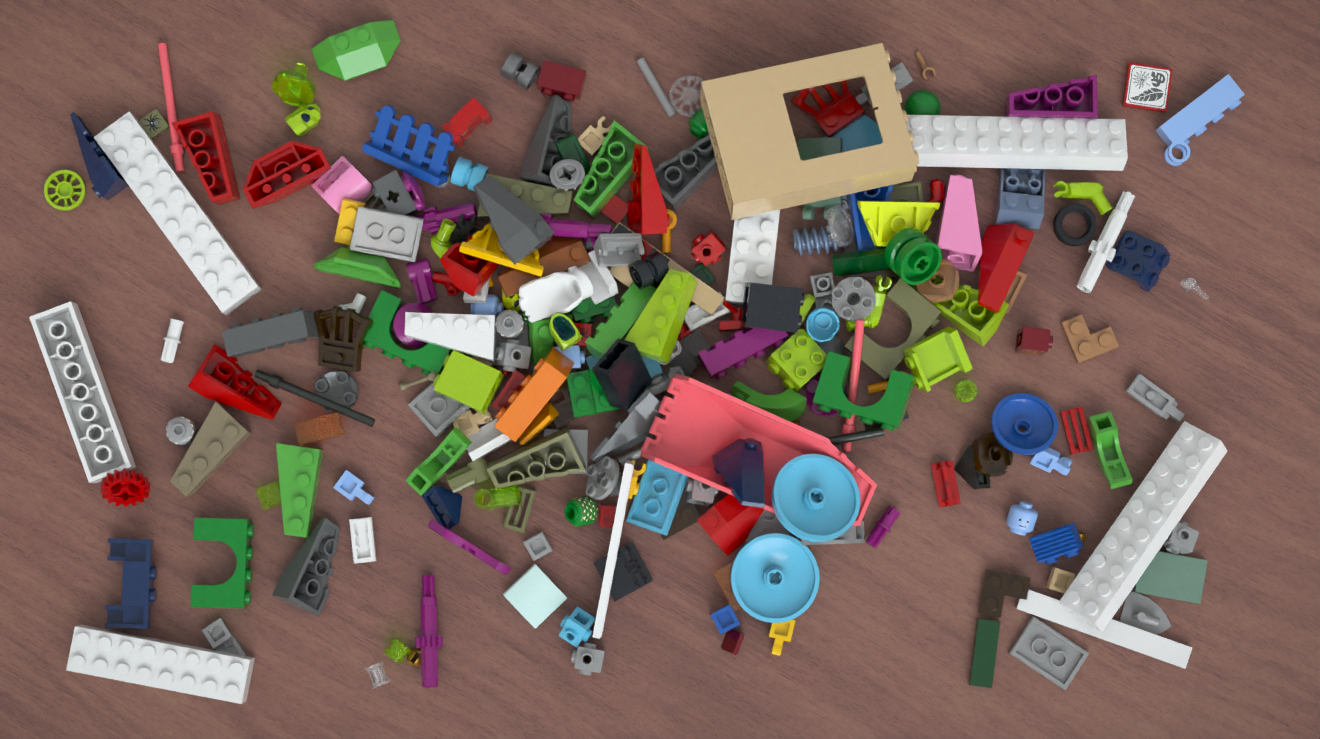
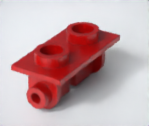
M953 460L931 464L939 508L961 504Z

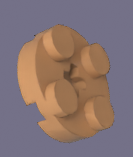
M942 259L937 272L929 280L922 284H917L916 288L919 294L930 302L949 301L953 299L954 294L959 288V273L952 266V263ZM936 276H940L941 280H943L939 285L931 282L936 279Z

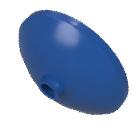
M1016 393L1009 395L997 404L992 414L991 425L996 439L1006 449L1017 454L1034 455L1043 452L1053 443L1058 432V420L1054 410L1045 400L1033 394ZM1022 428L1025 432H1020L1018 429Z

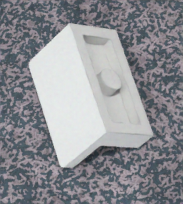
M593 250L588 253L591 261L578 269L582 270L591 281L593 295L590 298L594 304H598L618 294L616 281L606 266H598L595 251Z
M498 419L481 427V431L467 437L472 442L467 448L472 461L482 458L512 441V439L494 427Z

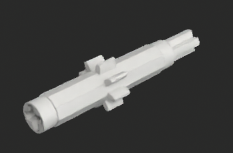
M1123 191L1098 241L1092 240L1088 248V253H1091V256L1076 286L1083 292L1091 293L1106 261L1112 262L1116 254V249L1113 246L1135 198L1131 192Z

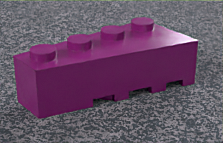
M1097 74L1084 79L1078 78L1065 83H1054L1042 88L1036 87L1009 93L1005 101L1006 117L1096 119L1098 117Z
M749 327L746 330L743 329L734 333L728 340H721L715 343L707 351L704 349L698 352V357L709 378L715 377L718 380L727 375L726 370L733 366L735 369H738L747 364L746 359L752 356L757 359L766 354L765 349L773 345L775 349L783 345L788 334L786 331Z

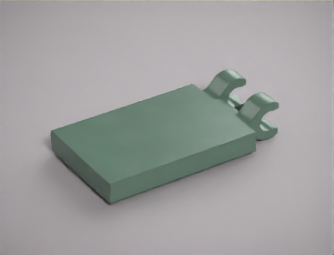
M842 138L798 139L800 159L805 161L841 153ZM842 196L802 204L804 205L803 219L815 220V207H825L824 219H836V204H842Z
M1158 551L1135 584L1133 592L1201 604L1208 560Z

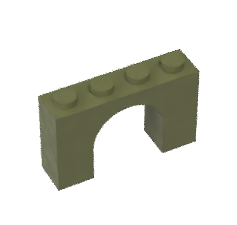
M901 278L886 295V299L902 311L908 319L909 335L906 341L898 347L885 348L863 334L861 363L883 381L890 378L892 370L899 371L897 365L901 360L905 363L904 358L906 356L903 350L925 339L927 335L924 332L929 327L933 329L941 320L938 317L941 311ZM854 335L844 346V349L851 355L853 353Z

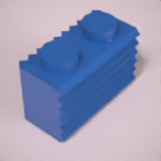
M1075 522L1029 538L1037 562L1045 561L1046 565L1059 561L1058 557L1065 555L1066 558L1078 555V550L1084 547Z

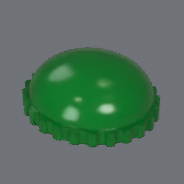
M921 89L920 91L912 92L904 104V110L907 115H939L941 112L938 97L927 90Z

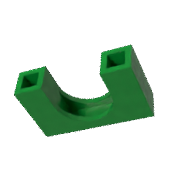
M381 290L368 316L373 320V324L367 331L362 344L374 350L375 346L382 349L381 354L391 359L397 356L403 359L402 364L412 369L414 366L422 368L421 373L426 376L430 372H436L437 375L441 374L444 369V360L448 354L451 355L453 350L430 343L414 351L400 348L393 339L392 326L394 317L404 301Z
M828 351L813 399V403L818 406L817 409L830 413V410L838 411L839 416L848 419L855 416L860 418V422L872 425L873 422L879 423L882 429L894 431V428L900 430L916 380L915 377L892 370L883 397L871 406H857L851 403L845 394V383L851 367V358Z
M194 518L193 540H211L226 543L234 551L237 565L233 576L223 584L191 585L190 607L248 608V604H251L252 592L248 590L249 582L252 581L253 570L249 568L250 559H253L254 554L253 546H250V538L254 537V524H251V519Z

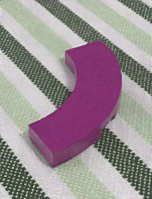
M433 519L427 525L429 526L428 528L465 549L504 575H507L511 568Z

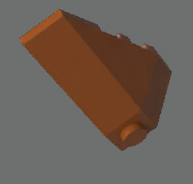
M552 236L551 241H547L544 246L538 249L540 255L539 262L544 267L542 276L509 267L497 278L506 298L518 294L519 288L534 279L545 277L555 272H568L569 267L576 266L579 268L589 263L591 260L582 241L575 237Z

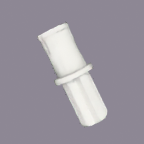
M170 319L167 336L163 338L165 344L161 361L167 363L174 362L178 343L181 344L179 339L184 324L183 321Z

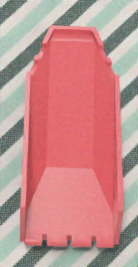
M675 373L666 392L673 394L672 398L663 397L657 412L663 414L664 417L661 419L655 416L648 432L655 435V438L646 437L640 456L733 495L731 492L732 487L722 481V474L715 472L712 460L713 455L738 439L746 440L747 438H752L760 441L763 449L765 506L763 509L775 513L772 506L771 492L775 477L782 467L790 460L801 455H825L844 465L858 485L860 509L853 525L860 526L877 484L860 468L856 467L828 438L695 379Z

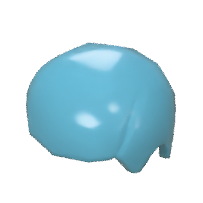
M827 307L814 309L806 320L807 333L813 340L818 342L832 340L840 326L837 314Z

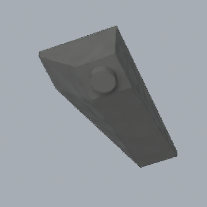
M648 389L627 410L630 415L615 425L616 429L613 436H607L590 456L596 463L606 456L612 458L645 441L646 437L651 438L655 436L648 432L655 416L663 419L664 415L657 412L661 402Z

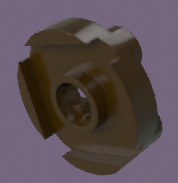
M993 432L985 433L973 441V460L976 472L987 477L1004 475L1007 472L1005 470L1012 463V451L1002 446ZM991 452L995 453V457L991 458Z

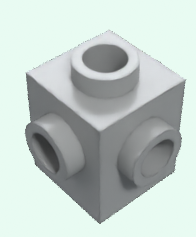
M507 339V343H499L495 350L496 365L503 366V370L509 372H516V369H528L531 347L522 346L520 341Z
M691 477L687 479L685 484V491H688L686 498L688 503L709 506L713 503L714 497L718 493V489Z
M1180 520L1163 546L1171 553L1181 555L1193 552L1199 532L1188 527V523Z
M584 642L583 646H578V650L573 649L571 663H575L574 668L579 669V674L591 676L592 672L601 673L605 650L596 649L597 644ZM589 655L591 662H585L584 656Z

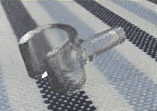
M1185 278L1180 282V285L1186 292L1193 289L1204 300L1207 301L1210 298L1197 286V281L1194 278Z

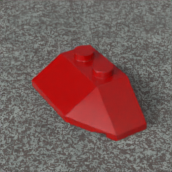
M290 141L253 161L242 190L252 209L275 203L314 183L330 170L331 166L321 148Z

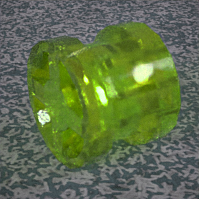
M963 380L954 388V396L961 403L970 402L977 395V387L970 380Z
M393 637L391 646L386 648L383 653L402 665L405 655L409 654L411 649Z

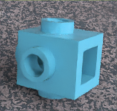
M577 606L570 616L566 615L562 620L560 626L563 628L559 636L573 646L578 647L582 641L587 642L593 631L590 628L596 618Z

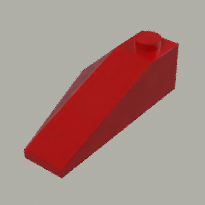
M634 144L632 172L635 175V179L630 181L629 187L632 190L633 196L632 200H628L627 228L642 235L667 233L670 218L667 214L647 146Z
M1015 223L987 226L981 239L982 255L979 261L980 279L978 281L979 305L996 313L1000 311L1035 234L1034 232Z
M473 235L469 236L465 242L467 243L471 240ZM457 242L445 252L440 261L455 287L474 297L486 284L499 264L459 252L461 244Z
M213 344L187 387L207 399L273 420L282 403L263 385H258L251 378L252 374L248 370L244 371L237 364L238 360L235 357H227L225 350Z
M729 494L711 507L697 521L723 552L729 556L747 540L764 509L741 505L735 496Z

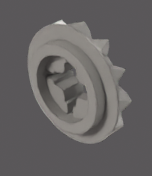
M564 159L557 162L550 171L551 183L558 190L564 189L566 192L572 188L576 190V187L583 183L585 177V170L582 164L573 159ZM564 171L571 175V180L564 177Z

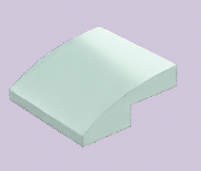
M536 564L528 569L503 593L506 599L535 629L567 599L566 595Z

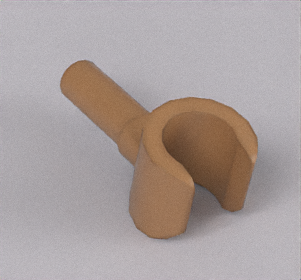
M920 51L916 52L915 55L922 68V79L928 80L925 76L926 70H929L931 75L935 77V70L927 66Z

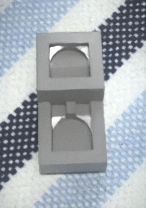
M219 618L202 630L212 648L216 649V651L247 656L222 618Z

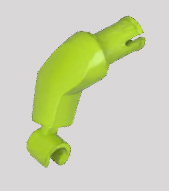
M1059 181L1052 186L1059 189V191L1054 193L1055 197L1062 195L1063 198L1091 199L1100 215L1113 209L1103 194L1104 187L1100 183H1065Z
M443 219L439 231L431 237V247L440 259L453 245L449 239L456 224L449 219Z
M881 275L875 278V282L878 285H873L876 294V304L871 314L862 319L865 320L864 328L873 329L880 321L887 293L885 289H888L892 284L888 276L884 283H881L883 280ZM845 320L847 330L849 332L855 331L856 321Z

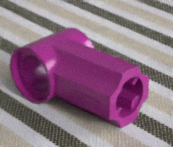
M428 258L407 263L408 274L411 283L413 282L418 303L426 304L437 300L431 278L433 274Z

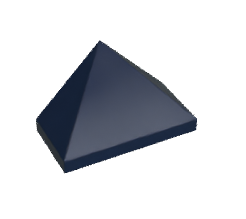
M437 485L422 495L438 523L448 529L453 528L459 523L462 504L461 495Z

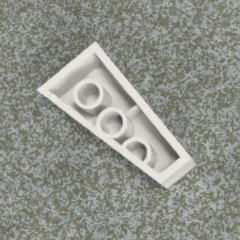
M405 312V335L407 337L495 362V315Z

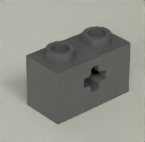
M397 170L373 182L374 187L371 189L377 200L382 198L385 204L382 207L383 211L406 215L417 209ZM390 190L394 193H399L398 201L395 203L393 200H387L389 196L388 191Z

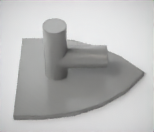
M1132 591L1126 597L1119 622L1155 635L1172 627L1163 610L1150 598Z

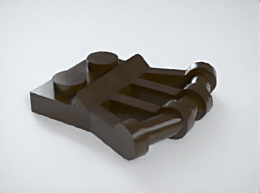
M334 306L332 309L325 311L321 309L314 312V319L319 334L318 366L352 372L361 371L362 349H364L362 343L367 331L373 324V320L369 317H363L355 309L351 308L344 310L339 306ZM331 318L330 337L325 324V320ZM340 318H344L343 340L339 339ZM353 321L360 325L354 341H352Z

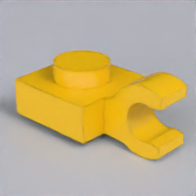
M642 463L640 470L633 469L628 495L629 499H632L633 495L636 496L639 483H637V476L645 472L646 464Z
M796 620L772 623L769 637L775 638L771 654L780 656L783 642H791Z

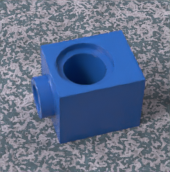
M730 604L710 614L720 634L740 625Z

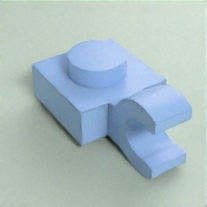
M1048 447L1043 452L1034 454L1030 464L1049 473L1052 469H1055L1059 473L1067 475L1071 469L1072 460L1067 457L1059 458L1060 452Z
M348 470L344 472L333 487L351 501L358 497L370 505L374 499L372 495L362 489L365 483Z

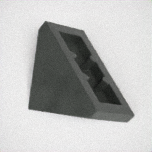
M969 445L954 470L973 489L991 488L990 477L976 472L972 445Z

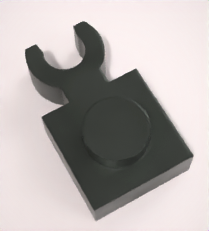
M464 214L460 215L458 224L456 223L454 229L453 244L457 242L461 244L467 241L469 236L478 232V228H474L476 223L475 216L472 217L471 221H466Z

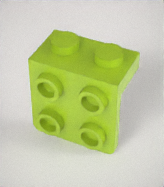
M799 329L797 333L771 354L765 362L768 364L767 368L769 371L779 376L786 389L790 388L797 392L824 367L827 354L805 330Z

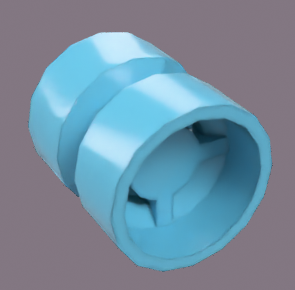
M460 156L453 169L450 183L460 187L467 185L468 190L475 192L474 185L486 178L489 167L480 163L473 165L471 160Z

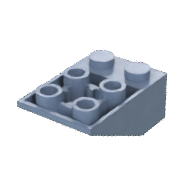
M1000 168L995 224L1015 223L1023 228L1039 230L1044 216L1045 169Z

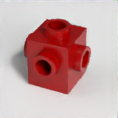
M711 229L705 235L701 233L694 238L691 255L698 264L702 262L706 267L709 263L713 265L721 259L722 256L720 254L726 250V245Z

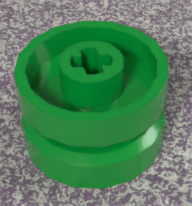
M912 227L901 230L890 239L885 248L884 258L889 268L898 274L907 284L917 285L929 280L937 272L941 264L942 253L937 244L929 239L920 229Z

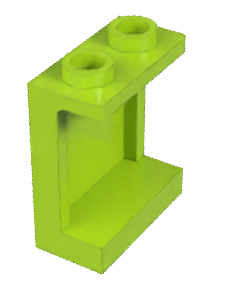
M949 326L903 350L906 356L904 358L905 364L912 371L916 379L914 385L917 389L925 392L931 391V385L959 370L966 373L973 369L958 330Z
M453 350L451 355L448 354L444 360L442 373L438 374L434 380V390L440 395L443 394L485 415L501 383L503 374L499 370Z

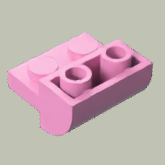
M343 156L312 185L314 190L339 215L344 198L362 202L372 192L371 188L373 187Z

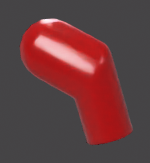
M933 179L930 182L932 197L926 202L941 203L945 199V185L943 181Z
M433 272L432 282L444 284L449 296L454 297L460 293V289L455 287L447 273Z

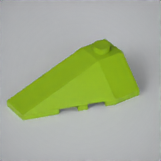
M936 276V279L932 280L931 282H934L935 285H939L943 282V280H941L940 277ZM965 284L964 286L959 285L953 299L944 302H930L941 311L940 314L982 347L997 331L1009 306L1004 301L998 313L979 305L978 290Z

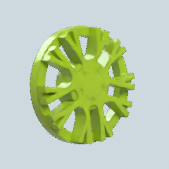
M59 170L51 174L46 180L44 195L52 207L62 211H70L79 207L84 200L86 186L83 179L77 173L71 170ZM64 174V181L59 182L57 176ZM69 174H71L72 177L70 179V182H67ZM78 179L80 184L73 186V182ZM52 180H54V181H56L58 184H57V186H54V185L51 184L50 182H51ZM48 188H55L56 192L49 195ZM75 189H82V191L75 192ZM58 195L59 198L52 202L51 200ZM74 195L80 196L77 202L73 200ZM62 199L65 201L64 207L58 206ZM67 199L71 200V206H69Z

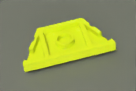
M858 201L857 203L872 241L876 246H887L890 239L896 233L906 228H917L924 233L931 224L930 219L935 210H938L940 207L938 202Z

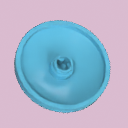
M805 454L795 457L782 467L773 482L771 499L774 512L780 523L798 538L810 542L834 540L843 535L853 525L860 509L858 485L849 470L831 457L821 454Z
M779 533L760 535L747 542L734 558L730 572L731 589L740 607L752 617L770 623L790 621L804 613L813 603L820 581L819 568L809 548L806 545H802L798 539Z

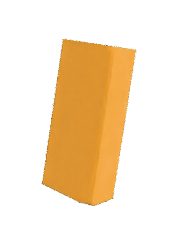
M551 403L545 404L519 437L521 445L531 442L559 416L558 411Z

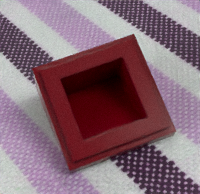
M733 629L727 631L721 649L734 655L738 654L744 634Z

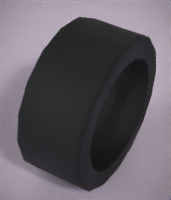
M1077 203L1067 205L1061 209L1053 222L1054 234L1058 240L1067 246L1073 247L1083 245L1089 241L1095 234L1097 227L1096 217L1092 210L1085 205ZM1069 213H1080L1086 218L1088 224L1087 231L1081 237H1069L1063 231L1062 222Z

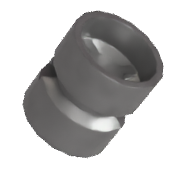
M513 51L505 61L500 76L509 81L515 80L517 86L527 91L535 81L541 67L531 60L526 62L524 56Z

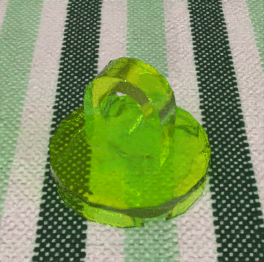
M298 63L294 71H280L275 75L272 89L276 95L278 93L281 96L280 99L283 102L292 106H304L306 103L310 104L313 101L316 88L313 82L306 77L307 65Z

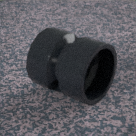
M658 251L646 256L645 261L637 260L629 264L628 267L634 284L640 290L653 285L654 281L659 282L663 280L669 271L665 258Z

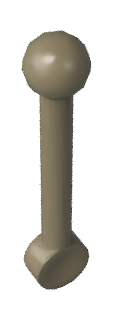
M430 372L426 377L408 383L402 382L399 384V389L405 391L407 387L428 380L434 381L437 373Z

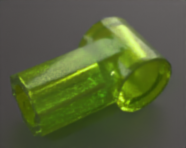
M517 485L489 490L481 489L474 495L475 505L489 511L495 508L520 505L521 493ZM489 494L490 502L484 505L483 498Z

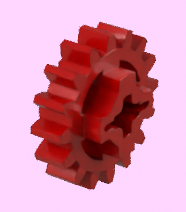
M123 468L121 472L114 470V474L107 473V477L102 478V498L108 499L109 504L116 502V506L120 504L128 507L129 504L136 506L137 501L143 503L144 498L149 497L150 482H148V477H143L142 472L135 474L134 469L129 472L126 468Z

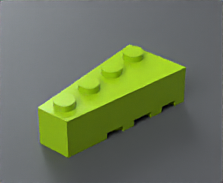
M670 269L624 340L635 343L642 357L666 364L669 363L698 283L693 276Z

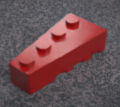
M212 111L172 122L210 200L219 205L240 200L221 115Z

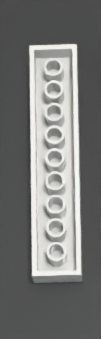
M131 112L123 115L94 137L222 313L225 315L230 314L262 290L166 157Z
M907 115V130H911L914 140L912 147L919 155V164L917 166L1123 171L1128 159L1125 119Z
M1185 421L1183 422L1059 601L1066 611L1097 630L1104 631L1227 453V449L1221 440Z

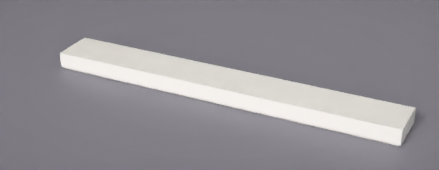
M626 460L593 638L600 639L603 634L634 469V462Z
M1031 590L1028 592L1027 600H1018L1016 606L1018 610L1186 669L1192 647L1111 619L1104 631L1101 632L1066 611L1059 603L1060 600Z

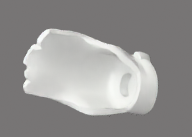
M572 266L568 268V272H555L522 285L519 288L520 309L525 311L524 314L528 316V320L531 323L551 317L554 313H568L578 306L582 300L593 295V286L588 276L582 270Z

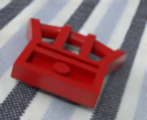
M846 80L840 81L843 94L838 96L830 84L822 85L833 99L828 104H825L816 92L815 88L818 86L802 89L790 101L795 107L812 116L828 138H831L865 115L863 108L848 90ZM808 94L812 96L820 107L818 111L803 102Z

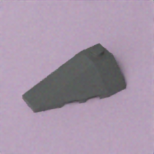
M553 95L526 152L519 177L529 183L554 188L556 186L551 183L550 171L557 162L562 160L554 142L568 136L572 130L571 104L557 95ZM564 171V177L570 180L568 173Z
M491 176L474 185L473 188L483 210L487 211L491 220L489 224L492 230L495 229L499 237L498 244L514 265L544 246L555 233L541 215Z
M326 518L320 520L281 575L272 594L274 597L300 610L318 617L320 616L329 596L330 589H327L329 576H332L333 573L331 562L332 556L336 554L339 526Z

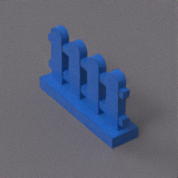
M392 105L384 106L381 111L378 110L376 117H379L376 129L371 131L369 135L373 139L364 143L362 152L437 187L446 183L449 174L446 173L449 168L446 161L449 151H454L456 146L452 144L453 135L445 131L439 137L434 136V127L429 122L422 124L420 128L415 127V118L412 114H405L398 119L395 117L396 110ZM392 124L398 126L394 140L389 138ZM411 133L417 135L413 149L408 147ZM430 142L436 144L432 157L427 156Z

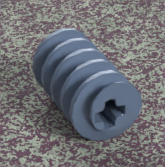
M820 226L818 233L814 227H811L809 234L806 228H802L801 234L798 233L797 229H793L794 254L798 250L800 256H803L804 249H806L808 254L812 255L813 249H816L819 255L822 248L829 254L831 247H833L835 253H838L837 227L834 232L833 227L828 226L827 232H825L823 226Z

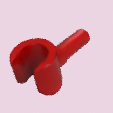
M724 301L723 305L732 312L731 320L741 321L742 309L732 306L728 301Z

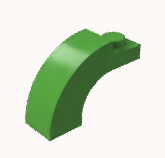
M739 381L733 384L731 396L790 422L804 414L807 398L790 388L781 394L765 395L756 392Z
M1111 411L1090 416V431L1101 472L1103 476L1105 475L1110 489L1132 484V477L1120 448L1118 428Z
M457 427L454 428L438 448L416 467L405 481L422 496L462 457L472 442Z

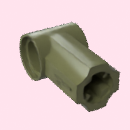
M485 457L470 462L466 467L446 476L453 493L459 492L473 484L478 485L491 479L486 469L488 463Z

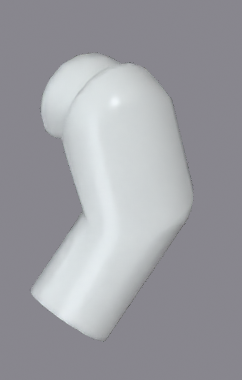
M357 293L352 303L341 304L339 307L344 310L348 308L355 309L359 314L367 297Z

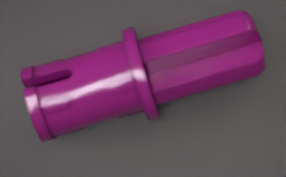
M889 505L880 520L875 522L877 525L866 539V542L871 547L876 548L886 533H890L891 526L901 513Z

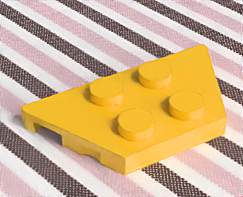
M489 223L484 226L483 230L473 234L472 239L467 243H461L459 252L542 276L544 267L540 265L538 250L514 265L498 244L499 237L495 229L492 230Z

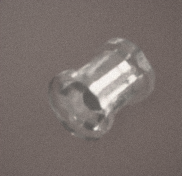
M383 661L365 668V671L369 673L372 689L391 682L390 678H387Z

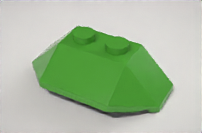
M394 20L370 22L326 38L313 47L312 52L320 71L347 81L387 67L401 39Z
M350 245L347 248L340 247L314 264V269L317 271L401 290L403 287L385 257L350 250Z

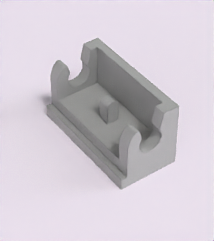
M639 233L599 234L593 246L598 266H629V264L641 260L640 255H644L642 235Z

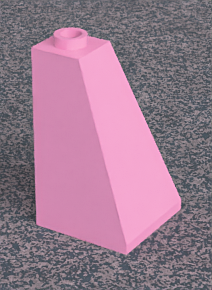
M950 175L946 186L935 244L941 249L942 259L948 260L956 269L974 272L982 255L972 179H968L963 175Z

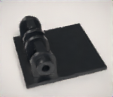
M633 542L618 549L610 591L614 602L653 581ZM607 556L594 562L602 580L604 578Z

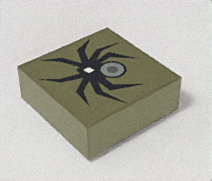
M157 109L139 120V123L152 140L169 129L168 123Z

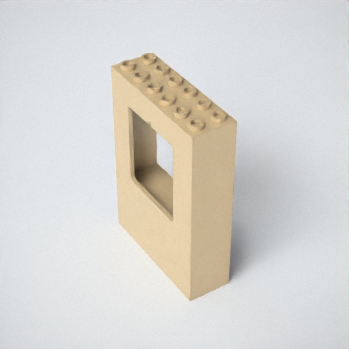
M883 43L701 82L700 102L731 220L912 181L914 173L917 171V164H919V155L912 147L914 142L911 130H907V114L905 110L901 109V93L895 88V72L890 70L888 64L890 63V55L888 50H884ZM863 77L873 109L878 108V110H874L883 143L805 161L801 160L783 94Z

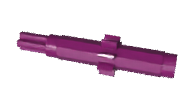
M474 202L437 210V207L432 206L425 208V214L414 217L424 219L422 231L429 230V233L435 234L439 231L443 219H449L454 223H458L459 217L463 213L464 219L467 221L472 219L473 216L477 218V210Z
M541 213L542 218L555 232L553 236L589 238L598 237L599 234H612V225L553 219L551 214Z
M422 575L421 637H416V648H421L422 687L431 688L438 687V648H443V637L437 634L434 575Z

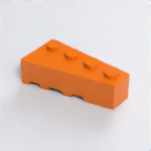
M553 347L544 359L541 358L534 366V373L531 376L528 374L522 381L521 386L523 387L519 392L515 390L508 399L510 404L507 408L502 407L496 414L495 418L498 420L494 427L516 442L566 380L574 362Z

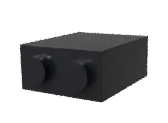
M745 282L740 326L797 333L798 328L802 324V316L799 315L800 306L804 304L802 288Z
M619 338L592 368L610 406L625 411L631 407L652 381L635 343Z

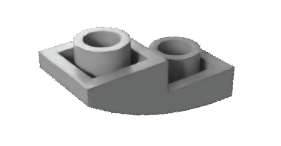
M832 272L810 276L812 292L815 298V308L827 307L835 312L832 305V290L835 288Z

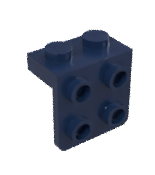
M1127 230L1115 248L1116 254L1112 262L1107 261L1106 267L1111 271L1134 280L1142 290L1149 292L1157 284L1159 274L1168 265L1171 255L1164 245Z

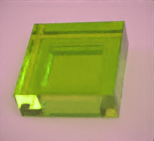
M277 481L256 489L263 510L281 504L280 488Z

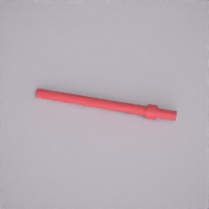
M160 43L158 44L172 143L170 152L174 158L175 172H183L182 155L184 154L183 145L180 144V137L172 125V122L177 121L167 44Z
M856 319L848 400L855 405L865 320ZM852 416L851 419L845 418V423L842 425L843 434L855 432V416ZM852 442L843 443L842 450L851 451Z

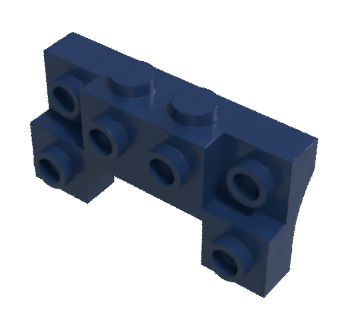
M108 538L110 556L107 557V561H123L121 605H106L105 610H108V617L105 628L150 629L151 606H153V602H156L157 598L154 579H157L158 575L157 566H154L155 562L153 561V539Z

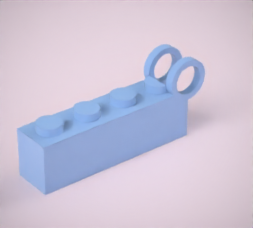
M1229 74L1155 130L1168 146L1164 152V159L1169 165L1179 166L1189 158V137L1193 134L1198 137L1207 130L1205 126L1207 123L1212 121L1215 124L1225 116L1222 113L1224 110L1229 108L1232 111L1242 103L1239 99L1245 94ZM1172 148L1181 150L1182 159H1176L1172 155Z

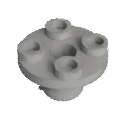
M861 277L846 278L839 282L832 290L833 308L845 320H862L869 316L875 307V291L871 284Z
M606 456L598 463L589 465L586 474L588 476L586 495L596 500H602L609 494L611 497L618 495L622 482V473L619 472L618 462Z

